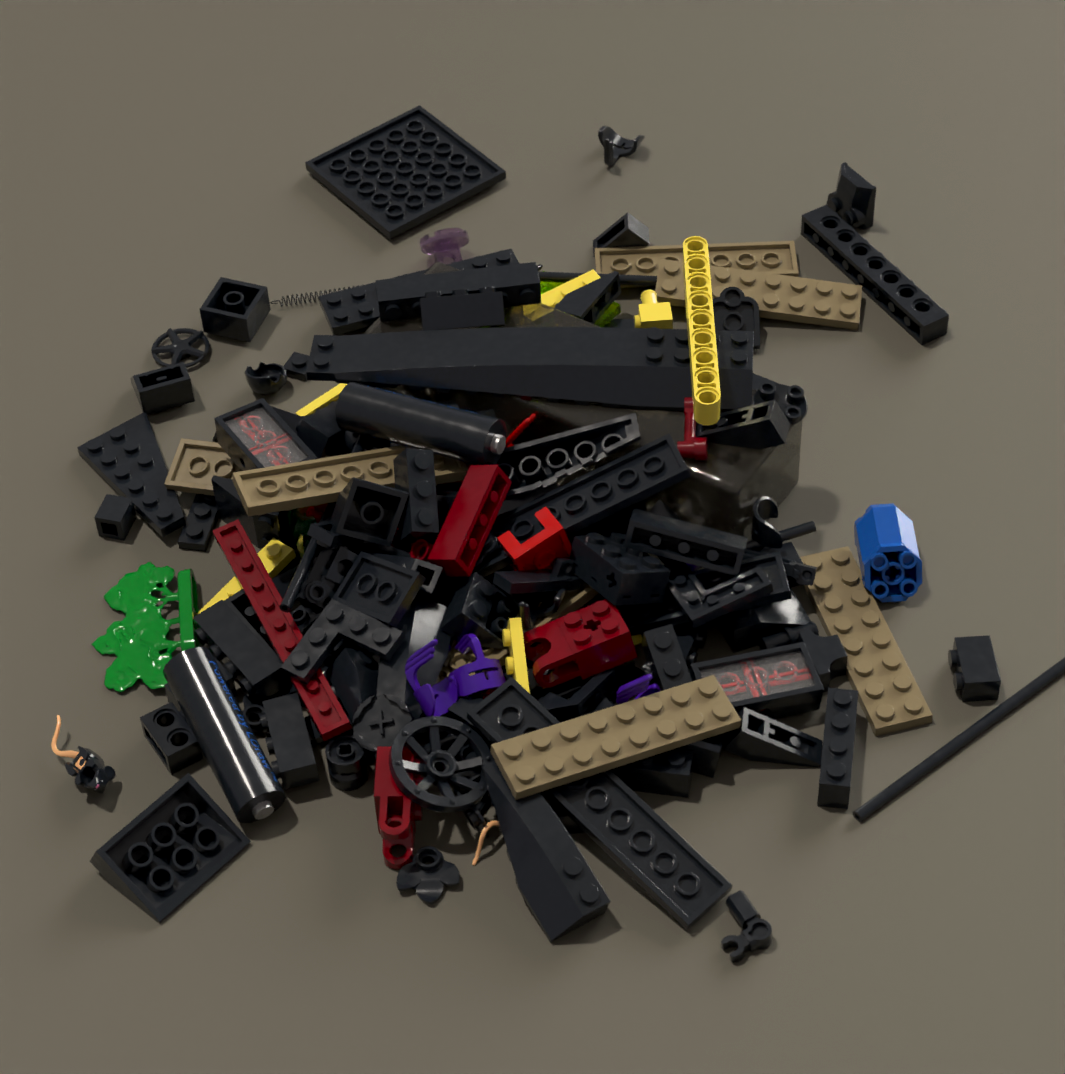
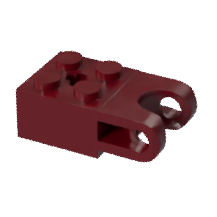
M607 599L597 601L575 612H570L563 617L523 634L525 656L528 660L534 662V678L544 688L554 687L578 676L583 680L637 658L627 625L616 606ZM534 642H542L536 647H529ZM554 668L550 674L543 675L545 671Z
M391 746L377 747L374 785L378 831L383 838L385 865L391 869H401L403 866L413 862L416 822L422 821V806L406 797L394 782L389 768ZM403 746L402 760L421 764L415 755L406 746ZM407 772L416 785L423 780L421 775ZM402 845L406 848V853L398 858L392 856V847Z

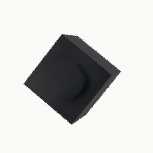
M106 494L94 517L100 537L125 541L137 518L132 498Z

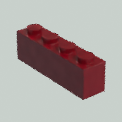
M470 465L427 559L430 563L443 567L446 576L470 577L512 484V481L498 465Z

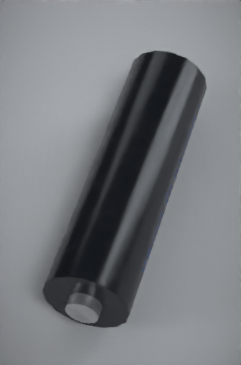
M351 382L343 388L336 405V422L342 430L414 449L433 450L434 454L476 465H496L506 445L507 429L502 419Z
M195 647L177 654L165 665L163 670L164 677L236 819L241 823H251L268 817L284 803L286 799L285 793L211 651L205 647Z

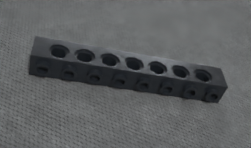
M824 205L802 215L801 235L855 285H861L862 291L918 343L924 345L947 334L949 314L946 310L941 308L928 294H925L897 266H894L867 239L858 234L838 213Z

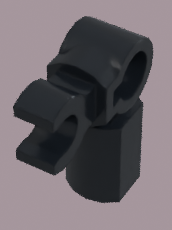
M739 890L728 896L726 905L743 931L738 936L729 935L723 938L721 947L723 951L729 947L737 948L736 951L730 953V961L737 963L743 959L747 951L763 950L771 945L772 927L767 920L761 919L760 914L744 891Z

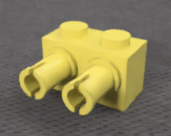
M653 290L642 292V304H639V315H634V327L673 329L670 302L658 303L657 293Z

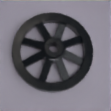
M428 716L408 723L396 735L389 753L390 772L401 792L416 804L437 812H458L478 803L488 790L482 770L479 783L457 775V773L477 768L482 769V766L493 761L486 742L466 724L448 717ZM428 731L430 754L419 745L413 736ZM439 731L457 737L447 752L442 751L440 748ZM467 743L477 757L456 762V755L464 744ZM406 745L422 764L402 760L403 746ZM407 772L424 775L425 778L416 785ZM449 783L470 792L455 797ZM432 785L438 786L442 797L426 791Z

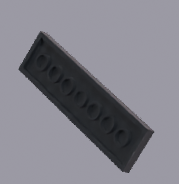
M511 248L394 278L520 263ZM376 282L319 296L320 306L333 335L390 322H380Z

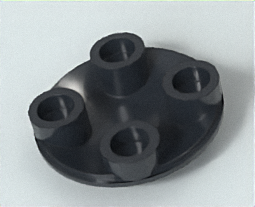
M763 382L759 385V390L752 397L751 405L776 400L788 419L790 426L800 422L807 414L808 403L804 397V390L797 385L787 386Z

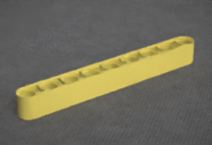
M691 236L683 242V277L693 412L697 423L708 426L719 421L721 401L708 243L704 238Z

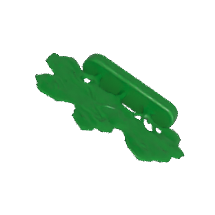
M151 562L141 565L137 572L125 574L118 584L104 595V599L111 608L126 613L122 621L113 622L107 628V633L98 637L91 644L101 654H115L117 656L112 665L106 669L104 684L107 688H114L118 692H123L134 685L137 679H141L150 689L163 688L167 684L163 670L169 660L172 659L171 653L177 647H181L182 652L190 648L201 647L194 634L197 628L193 617L199 612L197 583L191 568L178 572L177 593L171 592L166 587L175 575L174 569L169 566L156 567ZM163 583V587L159 588L156 584ZM153 590L163 592L162 596L166 595V597L155 598L151 595V592ZM158 601H163L162 605L156 606ZM168 601H179V617L168 620L162 618L161 609ZM180 623V641L166 640L165 636L169 631V627L172 624ZM168 648L166 653L159 654L160 650Z

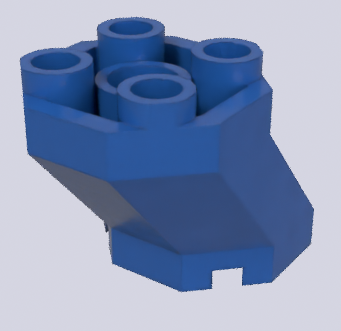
M893 503L870 505L865 510L866 513L854 522L855 546L857 547L863 585L882 602L906 601L917 592L918 587L922 584V560L919 557L913 521Z

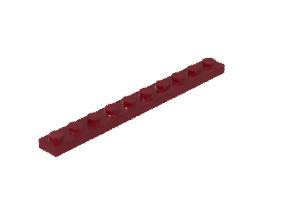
M239 519L212 531L283 664L303 636L290 612L286 613L280 609L283 599ZM321 668L318 669L308 684L290 677L324 741L352 729L349 719Z

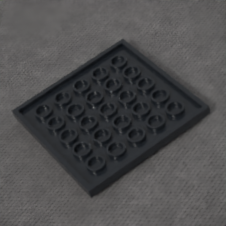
M420 105L305 162L306 170L389 239L404 233L506 179V171Z

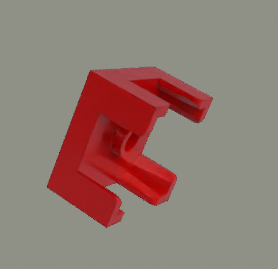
M546 506L535 513V517L545 528L522 544L519 543L510 531L497 538L503 550L513 561V564L510 565L512 571L551 570L555 558L570 557L572 547L565 530Z

